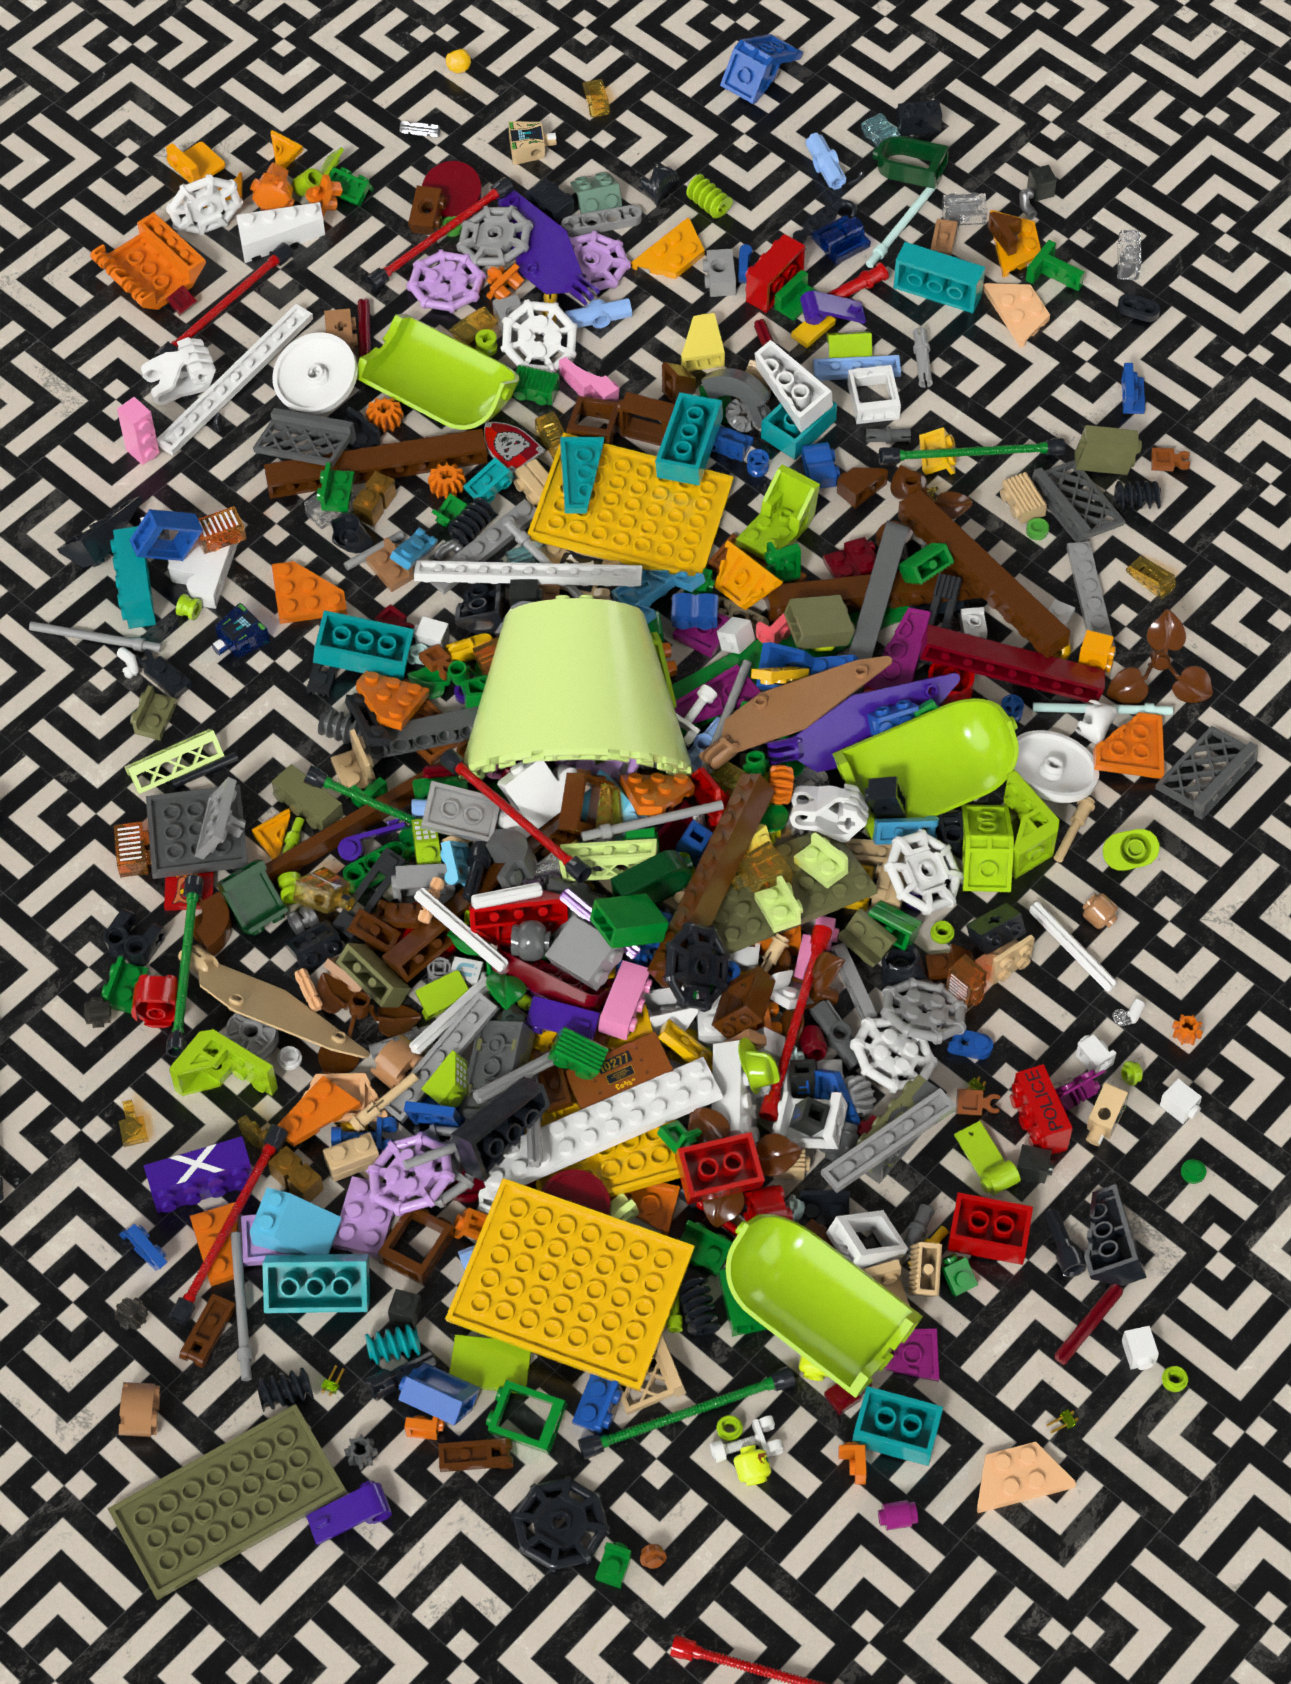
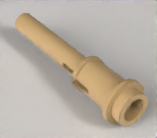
M1088 796L1077 801L1078 806L1070 818L1071 825L1054 856V860L1057 862L1063 861L1079 828L1084 826L1089 813L1095 809V801Z
M776 933L775 937H771L773 940L762 957L764 961L761 967L767 973L772 965L776 966L785 947H789V939Z
M412 1072L375 1103L371 1101L356 1115L352 1114L349 1122L358 1132L361 1129L364 1131L366 1125L382 1114L381 1110L416 1083L419 1078Z

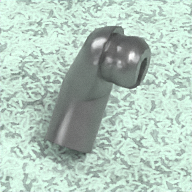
M1028 187L1020 191L1019 201L1021 210L1028 219L1032 220L1037 216V212L1029 199L1034 197V192Z
M456 538L442 543L433 555L432 561H443L451 550L457 554L463 549V544Z

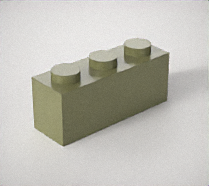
M290 764L272 781L273 796L280 803H286L295 815L304 817L313 829L322 831L344 816L342 803L323 788L320 789L303 783L306 775Z
M347 943L335 962L381 1007L399 1008L411 989L366 944Z

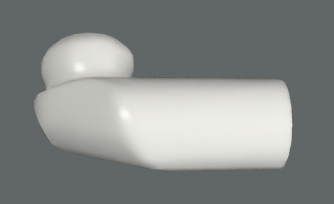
M124 647L119 648L117 656L127 665L122 671L125 677L130 679L133 676H137L139 668L135 655Z

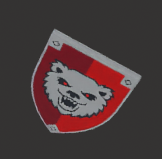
M500 422L485 423L484 440L488 452L493 458L496 457L506 468H509L513 475L517 468L526 465L546 452L531 436L518 427Z

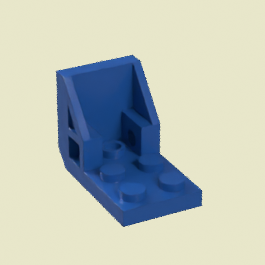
M772 34L741 39L732 51L720 86L755 104L775 79L780 64L800 60L803 52Z
M766 642L762 646L759 668L785 666L809 668V676L858 660L859 658L855 655L814 658L804 650ZM757 679L756 687L762 691H767L787 683L761 684L760 679Z

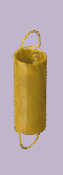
M341 1122L343 1131H357L350 1122ZM366 1125L364 1131H368V1125Z

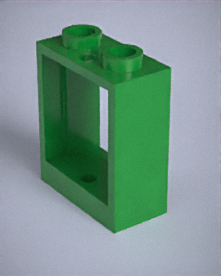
M506 1380L504 1386L500 1385L496 1393L495 1400L498 1403L495 1411L491 1410L486 1421V1425L489 1426L488 1431L492 1435L511 1439L512 1442L550 1455L567 1408V1403L565 1400ZM512 1391L552 1405L539 1441L499 1427Z

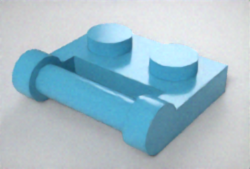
M450 840L442 842L441 858L446 864L448 871L445 874L446 883L450 885L461 883L465 886L470 866L467 864L470 851L468 843ZM459 868H462L463 874H460Z

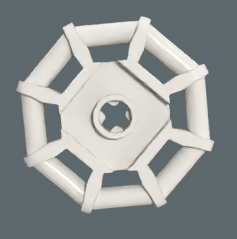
M207 174L202 179L186 185L182 184L171 203L167 204L166 211L170 214L174 230L177 232L185 231L199 234L201 236L222 226L227 227L233 215L242 207L243 200L238 194L237 183L234 180H225ZM215 186L221 187L222 189L217 190ZM205 187L204 189H201V190L196 191V192L193 193V191ZM231 196V200H225L226 197ZM181 214H185V215H186V216L183 217L182 219L179 217V215H181Z
M527 299L509 316L503 318V340L500 348L516 366L533 367L534 369L537 368L538 370L541 369L542 371L555 373L559 370L560 359L565 356L569 360L575 359L577 355L575 347L578 326L558 306L559 303L535 302ZM533 310L548 311L549 313L547 317L544 315L534 316ZM527 314L528 319L521 325L515 322L522 315ZM554 314L565 327L560 329L552 320ZM512 330L518 331L517 342H511ZM535 334H542L544 342H535ZM568 334L567 347L561 346V335ZM519 348L527 357L525 361L516 353L515 349ZM557 352L562 354L554 363L551 362L550 358ZM541 359L540 361H544L545 365L530 364L531 360Z
M919 829L917 832L906 836H896L892 840V848L887 863L884 864V871L890 877L897 894L896 898L917 908L923 915H930L931 912L945 907H953L956 904L955 898L960 882L963 880V873L960 872L951 852L952 847L927 834L926 830ZM915 842L918 843V848L912 849L909 845ZM928 845L938 850L939 852L933 853L929 851L931 848L928 847ZM900 852L905 855L904 860L901 863H897ZM922 868L927 869L929 873L924 875ZM898 872H902L907 884L906 887L903 886ZM946 879L951 881L948 889L945 887L946 884H944ZM909 892H912L915 895H922V900L913 896ZM938 893L941 899L933 901L932 894Z
M866 1017L862 1020L861 1027L855 1038L850 1041V1048L854 1050L862 1070L861 1074L865 1077L868 1076L894 1094L897 1091H902L904 1085L909 1080L913 1081L918 1076L914 1071L915 1066L923 1068L919 1075L928 1080L933 1069L938 1066V1059L934 1057L928 1041L917 1038L906 1039L897 1032L898 1029L888 1020ZM889 1027L884 1032H879L877 1028ZM867 1035L873 1039L871 1044L864 1041ZM917 1044L919 1045L923 1056L918 1055L919 1048ZM891 1052H894L897 1056L895 1058L891 1057ZM866 1054H868V1057L871 1055L873 1059L871 1063H869ZM904 1076L903 1078L908 1080L899 1081L898 1077Z

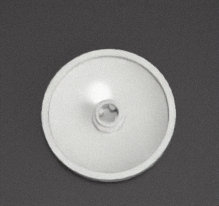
M311 333L304 335L290 343L278 357L273 370L275 392L282 403L294 412L310 415L326 413L345 401L353 390L358 374L357 360L346 342L333 334Z
M1045 730L1029 731L1017 737L1019 755L1014 770L1018 772L1040 798L1059 803H1071L1080 801L1093 792L1099 779V770H1094L1093 755L1079 742L1063 734Z

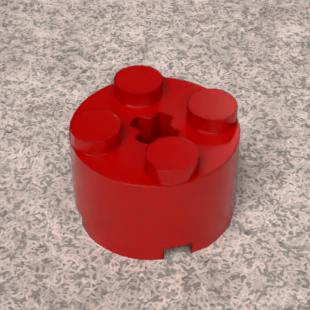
M932 663L929 668L928 678L957 673L960 676L959 683L939 706L959 700L971 699L975 673Z
M141 975L134 986L132 1017L137 1022L139 1018L144 1021L145 1026L151 1028L172 1026L176 1010L177 977L173 975Z
M771 1185L743 1193L745 1204H747V1212L743 1213L745 1221H749L761 1214L778 1215L793 1221L792 1211L790 1207L785 1205V1194L781 1185Z

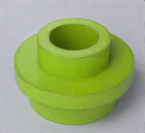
M938 921L931 927L930 936L938 944H947L954 938V928L947 921ZM944 932L946 935H940L938 933Z
M1126 1061L1121 1068L1123 1081L1129 1086H1133L1142 1080V1069L1139 1063Z
M1171 1366L1164 1370L1161 1380L1167 1390L1180 1392L1187 1386L1188 1376L1182 1368ZM1176 1377L1179 1382L1173 1383L1170 1381V1378Z
M728 1415L718 1421L717 1434L722 1440L732 1442L742 1435L743 1425L737 1417ZM731 1426L734 1428V1431L728 1433L725 1431V1428Z

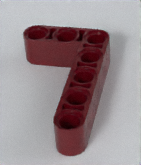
M501 943L497 947V951L509 962L507 968L502 972H498L492 967L498 974L519 978L526 988L552 1001L598 1013L603 1011L617 976V972H615V977L607 979L596 991L542 959L526 961L521 959L520 956H512L511 944Z

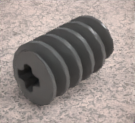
M333 708L328 714L326 712L323 713L319 720V735H326L327 738L334 737L336 741L342 740L345 744L351 743L352 745L350 730L355 729L357 736L362 734L356 720L352 722L351 714L344 719V712L341 711L336 717L335 709Z

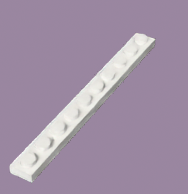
M295 304L157 438L158 447L172 456L180 450L313 320V314Z
M416 561L414 581L498 584L510 583V579H538V585L634 587L641 586L643 572L641 565Z

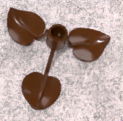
M903 465L898 467L893 476L890 490L891 494L897 499H905L920 489L951 519L961 516L972 506L973 501L969 497L957 492H943L937 496V501L933 500L927 492L926 478L921 473L912 471ZM886 523L882 524L877 530V547L880 545ZM910 528L908 529L905 544L911 541L914 534Z
M1166 609L1148 628L1147 641L1153 650L1150 653L1151 662L1148 663L1145 675L1142 676L1140 670L1136 667L1125 668L1112 679L1107 690V696L1110 699L1128 705L1137 704L1145 699L1148 693V685L1144 680L1148 678L1152 668L1160 671L1168 668L1174 677L1178 679L1172 685V691L1179 700L1187 703H1198L1210 698L1213 694L1210 676L1203 668L1189 666L1182 671L1180 676L1172 664H1170L1168 649L1173 651L1181 649L1186 641V632L1180 619L1169 609Z
M786 949L782 952L776 966L772 965L768 974L770 976L788 970L791 964V957ZM823 952L817 957L812 969V975L815 979L809 993V997L814 1003L807 1004L805 1009H811L823 1000H829L832 1006L836 1005L839 992L837 988L830 987L846 961L845 959L829 952ZM794 976L791 977L792 981L802 985L803 980ZM795 1009L792 1011L785 1010L779 1020L783 1029L781 1035L785 1037V1040ZM802 1016L801 1024L798 1030L794 1046L796 1045L803 1031L804 1016Z
M324 972L319 978L316 990L318 993L317 997H320L323 1003L321 1008L332 1014L338 1013L342 1008L344 1010L349 1009V1013L352 1016L347 1034L349 1038L352 1037L356 1019L365 1018L369 1012L375 1021H379L378 1028L380 1032L390 1038L411 1031L421 1020V1014L404 1005H400L399 1008L379 1006L376 1015L374 1006L370 1005V998L366 993H354L348 989V985L345 982L335 979ZM320 1047L318 1051L319 1064L326 1074L350 1073L359 1063L360 1057L331 1051L324 1047Z
M697 1108L690 1113L688 1132L696 1128L702 1131L698 1138V1144L722 1139L729 1135L730 1126L728 1120L721 1113L709 1108ZM775 1133L762 1137L756 1147L763 1174L773 1177L788 1171L797 1162L802 1153L800 1146L785 1136ZM743 1192L703 1201L705 1214L716 1228L735 1219L742 1212L745 1205Z

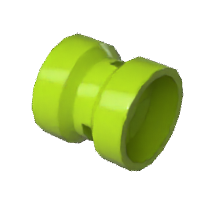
M297 872L281 874L277 881L279 888L282 890L280 892L282 902L284 904H297L304 900V890L300 887L302 884L301 875Z

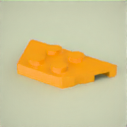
M1021 218V231L1017 234L1018 243L1016 253L1008 256L994 237L1002 278L1009 276V272L1016 268L1021 270L1026 267L1041 250L1035 221Z
M687 217L631 262V268L638 270V267L650 269L652 274L664 275L673 279L679 277L705 256V250L691 220Z
M727 540L725 547L728 548L726 559L721 560L720 572L714 587L739 607L747 610L779 587L783 581Z

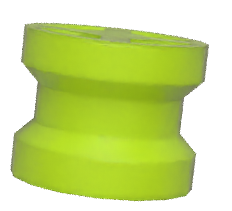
M490 329L480 330L475 337L476 350L488 356L494 355L498 348L496 333Z
M182 594L176 605V614L179 616L186 615L190 620H196L202 609V600L199 598L192 599L189 595Z

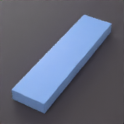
M899 355L813 359L814 377L819 381L848 379V370L879 365H891L894 377H901Z

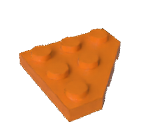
M294 561L271 564L280 624L322 618L324 610L347 615L345 594L342 589Z
M365 671L356 682L357 692L364 696V702L370 711L375 712L378 723L401 731L429 697V688L422 687L419 684L404 682L397 678L383 676L372 671Z
M1139 712L1131 721L1123 724L1104 741L1099 742L1093 749L1094 770L1161 779L1164 776L1162 715Z
M629 773V775H620L619 781L638 815L666 813L667 807L673 808L682 802L683 797H691L695 789V785L690 777L682 773L674 775Z

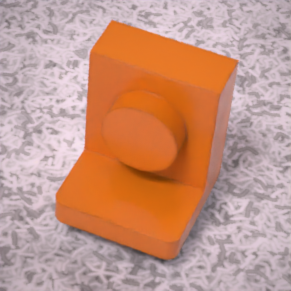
M471 1208L458 1214L453 1224V1228L456 1229L454 1238L460 1239L465 1235L478 1240L487 1214Z
M419 1415L413 1418L406 1417V1437L437 1440L439 1431L443 1432L445 1421L434 1416L432 1420Z
M847 1442L844 1445H839L838 1459H849L850 1475H855V1485L866 1484L865 1445H859L857 1442Z

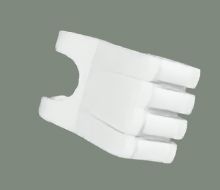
M187 337L177 341L178 351L166 352L141 366V375L145 380L151 383L160 380L159 384L151 390L152 399L156 404L165 405L180 397L205 392L211 386L216 369L213 365V359L209 355V350L204 346V342L201 339Z
M844 784V789L830 785L819 787L797 786L792 792L791 801L794 807L789 818L792 826L797 829L817 831L839 842L846 843L867 824L869 816L868 802H866L865 796L857 786ZM806 795L809 800H800L798 796ZM839 802V808L831 807L835 803ZM805 815L807 816V818L804 820L797 819L796 816Z

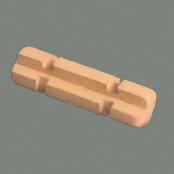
M439 877L432 878L430 883L431 889H428V892L437 900L441 896L440 891L444 888L445 880ZM422 906L423 910H420L418 920L429 924L433 915Z
M307 969L297 970L295 978L308 1002L309 1008L314 1012L322 1010L321 1006L323 1003L320 997H317V990L309 977Z

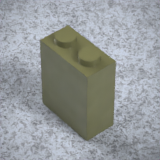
M1086 425L1075 450L1076 470L1128 475L1130 468L1135 465L1136 454L1140 453L1142 441L1138 439V430Z
M841 595L790 599L784 611L796 647L800 650L846 646L855 633V626L849 618L847 606L843 603Z

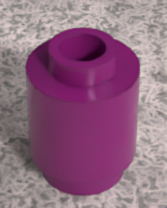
M904 1500L882 1504V1509L878 1510L880 1526H885L886 1531L912 1527V1524L918 1523L915 1502Z

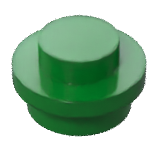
M1191 1159L1182 1165L1181 1175L1186 1182L1197 1184L1206 1177L1207 1170L1201 1161Z

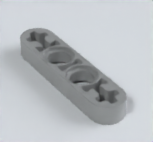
M628 205L572 215L562 220V228L567 231L568 236L575 237L592 233V231L599 233L633 227L641 223L642 210L636 205ZM616 217L617 220L614 222H610L607 220V218ZM593 220L596 221L597 224L588 225L586 224V222Z
M841 943L831 946L832 954L846 960L839 973L861 1021L866 1017L871 1019L877 1018L875 1008L846 945Z

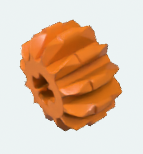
M384 396L381 400L375 398L374 402H369L368 409H366V418L368 422L374 423L385 434L386 430L393 432L395 427H400L403 420V411L400 402H395L393 397L387 400Z
M446 462L445 466L438 464L437 469H431L428 484L432 494H436L438 499L442 496L446 499L449 494L457 497V493H463L466 478L464 477V472L462 469H458L456 463L449 466Z
M780 764L770 767L768 783L775 792L769 803L776 805L790 803L794 784V771L792 767Z

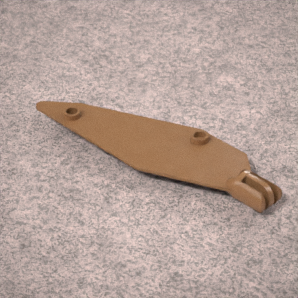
M890 656L855 660L759 693L725 719L721 737L699 754V758L716 771L740 751L808 728L891 665L892 658Z

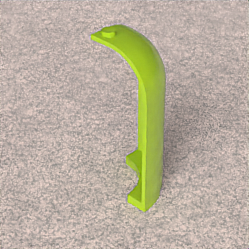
M408 314L395 315L389 330L383 337V341H385L381 348L375 347L370 353L360 357L357 364V380L450 428L459 430L478 427L496 416L512 397L519 381L518 374L505 364Z
M965 699L946 704L832 753L842 780H845L846 784L857 786L864 796L865 788H868L870 778L897 776L907 797L906 818H925L926 816H938L985 796L1000 787L1007 780L1008 774L1013 772L1018 760L1019 745L1015 733L1018 727L1013 716L1009 717L997 703L985 699ZM868 802L869 816L864 828L870 840H873L874 822L877 817L875 813L871 812L870 803Z
M761 1214L749 1221H742L735 1231L738 1235L733 1241L726 1259V1277L734 1299L746 1313L855 1398L866 1389V1386L872 1383L873 1379L871 1377L878 1370L882 1372L894 1357L891 1351H895L901 1342H906L923 1318L917 1311L827 1242L795 1221L778 1215Z

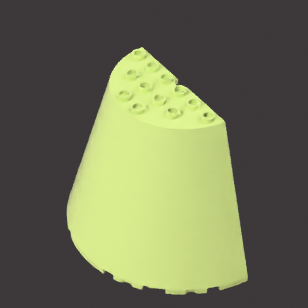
M558 595L552 600L528 603L510 609L505 615L464 755V762L468 769L483 781L487 773L496 771L497 764H499V769L515 766L517 760H523V764L535 761L616 760L628 763L629 759H636V764L653 767L655 762L657 763V769L666 771L668 775L682 773L690 777L694 770L645 615L640 608L616 601L593 599L592 595H581L579 598ZM459 775V781L466 780L467 782H469L463 776Z

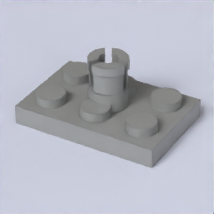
M228 777L209 797L195 857L204 859L209 853H213L217 845L224 842L227 833L237 838L241 836L243 831L240 828H245L246 821L234 817L232 810H230V806L237 795L235 790L237 780Z
M431 781L420 828L475 842H488L495 831L499 807L483 793Z

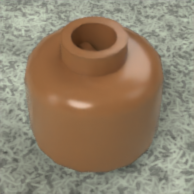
M1094 893L1082 907L1084 909L1083 917L1097 929H1101L1105 925L1110 928L1118 919L1115 915L1118 911V906L1103 893L1099 895Z

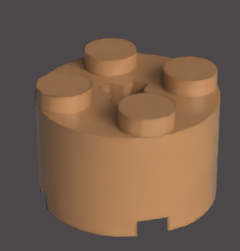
M402 1034L398 1035L400 1038L398 1041L391 1040L382 1048L374 1060L377 1063L376 1069L371 1068V1073L390 1089L405 1079L426 1055L424 1051L421 1054L412 1053L409 1047L412 1041Z
M123 1382L119 1435L144 1437L157 1435L158 1411L154 1410H159L160 1386L151 1383Z

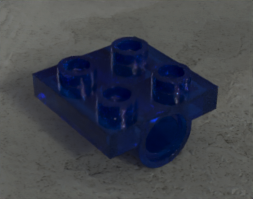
M845 215L812 232V240L836 265L866 250L871 245V241L865 236L863 224L857 217L850 219Z

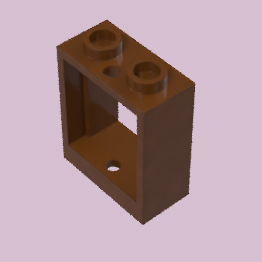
M626 392L623 400L620 399L617 405V412H619L617 426H620V436L661 446L675 404ZM632 414L659 420L661 425L633 418Z
M578 396L566 433L579 437H604V443L612 445L618 428V402ZM580 415L609 420L607 429L577 424Z
M577 769V773H566L558 830L581 836L583 831L599 828V825L609 823L615 783L607 781L606 776L591 775L589 770ZM587 785L592 787L587 823H584L580 819L585 787Z
M757 966L728 982V990L721 994L712 1026L726 1039H730L743 1030L750 1029L763 1022L776 980L761 966Z
M425 1208L404 1213L378 1251L379 1263L424 1285L454 1238L452 1224L443 1217L436 1218ZM412 1219L441 1233L422 1264L393 1250Z

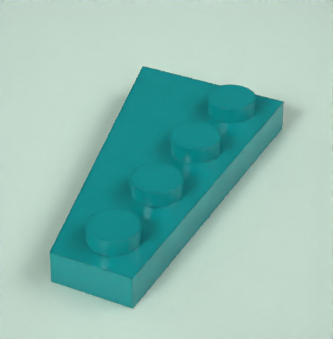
M560 437L565 514L587 513L602 453L604 437Z

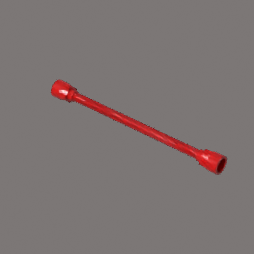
M815 925L813 927L810 940L811 956L778 1065L780 1081L773 1084L769 1094L764 1096L758 1114L759 1117L767 1121L774 1122L778 1120V1103L781 1100L780 1092L813 983L812 969L817 957L827 950L833 932L831 928L825 925Z
M675 1635L670 1656L678 1659L692 1661L693 1658L698 1660L703 1658L706 1661L710 1660V1662L720 1663V1665L723 1664L734 1669L740 1668V1670H747V1672L757 1673L760 1676L764 1675V1677L774 1678V1680L777 1679V1681H784V1683L787 1682L788 1684H826L823 1682L819 1683L816 1680L812 1681V1679L809 1680V1678H802L799 1675L795 1676L792 1673H785L782 1670H775V1668H768V1666L765 1667L761 1664L758 1665L754 1662L741 1661V1659L738 1660L735 1657L731 1658L728 1655H721L718 1652L714 1653L711 1650H704L702 1646L697 1645L696 1641L679 1635Z

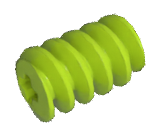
M702 174L696 175L687 187L688 198L693 200L695 204H698L700 208L704 209L713 218H720L725 215L733 204L731 197H727V194L722 192L720 188H716L715 184L710 183L709 179H704Z

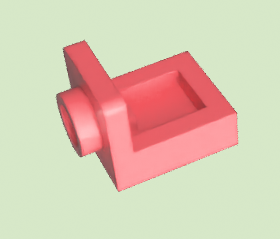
M784 613L770 627L761 621L756 624V637L762 643L772 642L779 644L791 634Z

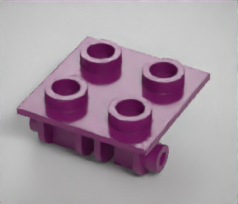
M1092 1069L1073 1078L1072 1082L1063 1084L1055 1089L1065 1112L1079 1105L1080 1101L1084 1102L1086 1099L1098 1094V1090L1101 1089L1100 1084L1092 1079L1104 1073L1105 1070L1095 1072Z

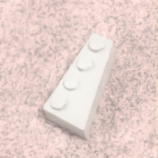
M320 202L236 215L245 263L252 261L253 257L259 255L261 257L270 255L269 252L273 251L282 242L290 246L295 242L301 244L325 235Z
M770 340L755 352L756 368L800 432H803L833 406L832 391L773 341Z

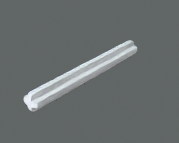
M421 888L416 892L414 898L418 903L498 972H502L507 968L509 962L477 933L472 932L468 925L425 888Z
M1035 902L1030 906L1029 912L1106 991L1109 992L1116 987L1117 981L1040 902Z
M483 976L417 1036L409 1045L411 1052L421 1054L449 1028L478 992L485 995L489 991L486 986L487 977Z

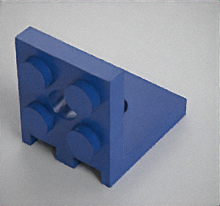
M428 1094L420 1103L405 1101L404 1112L415 1125H420V1123L430 1125L436 1123L437 1126L459 1128L465 1123V1118L458 1113L460 1105L456 1108L441 1106Z

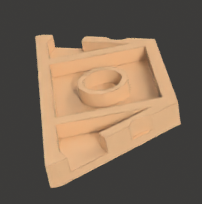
M983 284L984 293L1020 348L1026 345V341L1031 335L1034 336L1039 331V328L1049 321L1050 314L1031 285Z
M365 1073L315 1074L310 1083V1088L304 1093L305 1095L324 1076L361 1102V1108L356 1111L351 1110L337 1122H349L352 1114L356 1115L371 1101L375 1103L379 1100ZM384 1109L381 1110L382 1114L378 1116L382 1118L388 1117Z
M1037 1442L986 1454L977 1512L981 1513L1075 1488L1076 1483Z

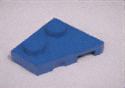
M815 1070V1099L830 1100L832 1092L842 1093L848 1105L844 1122L854 1125L859 1124L860 1118L840 1071Z
M134 1223L119 1234L123 1240L126 1238L130 1240L135 1246L134 1250L155 1271L168 1263L164 1259L166 1257L165 1252L158 1245L153 1246L147 1239L150 1237L148 1232L141 1225L137 1227Z

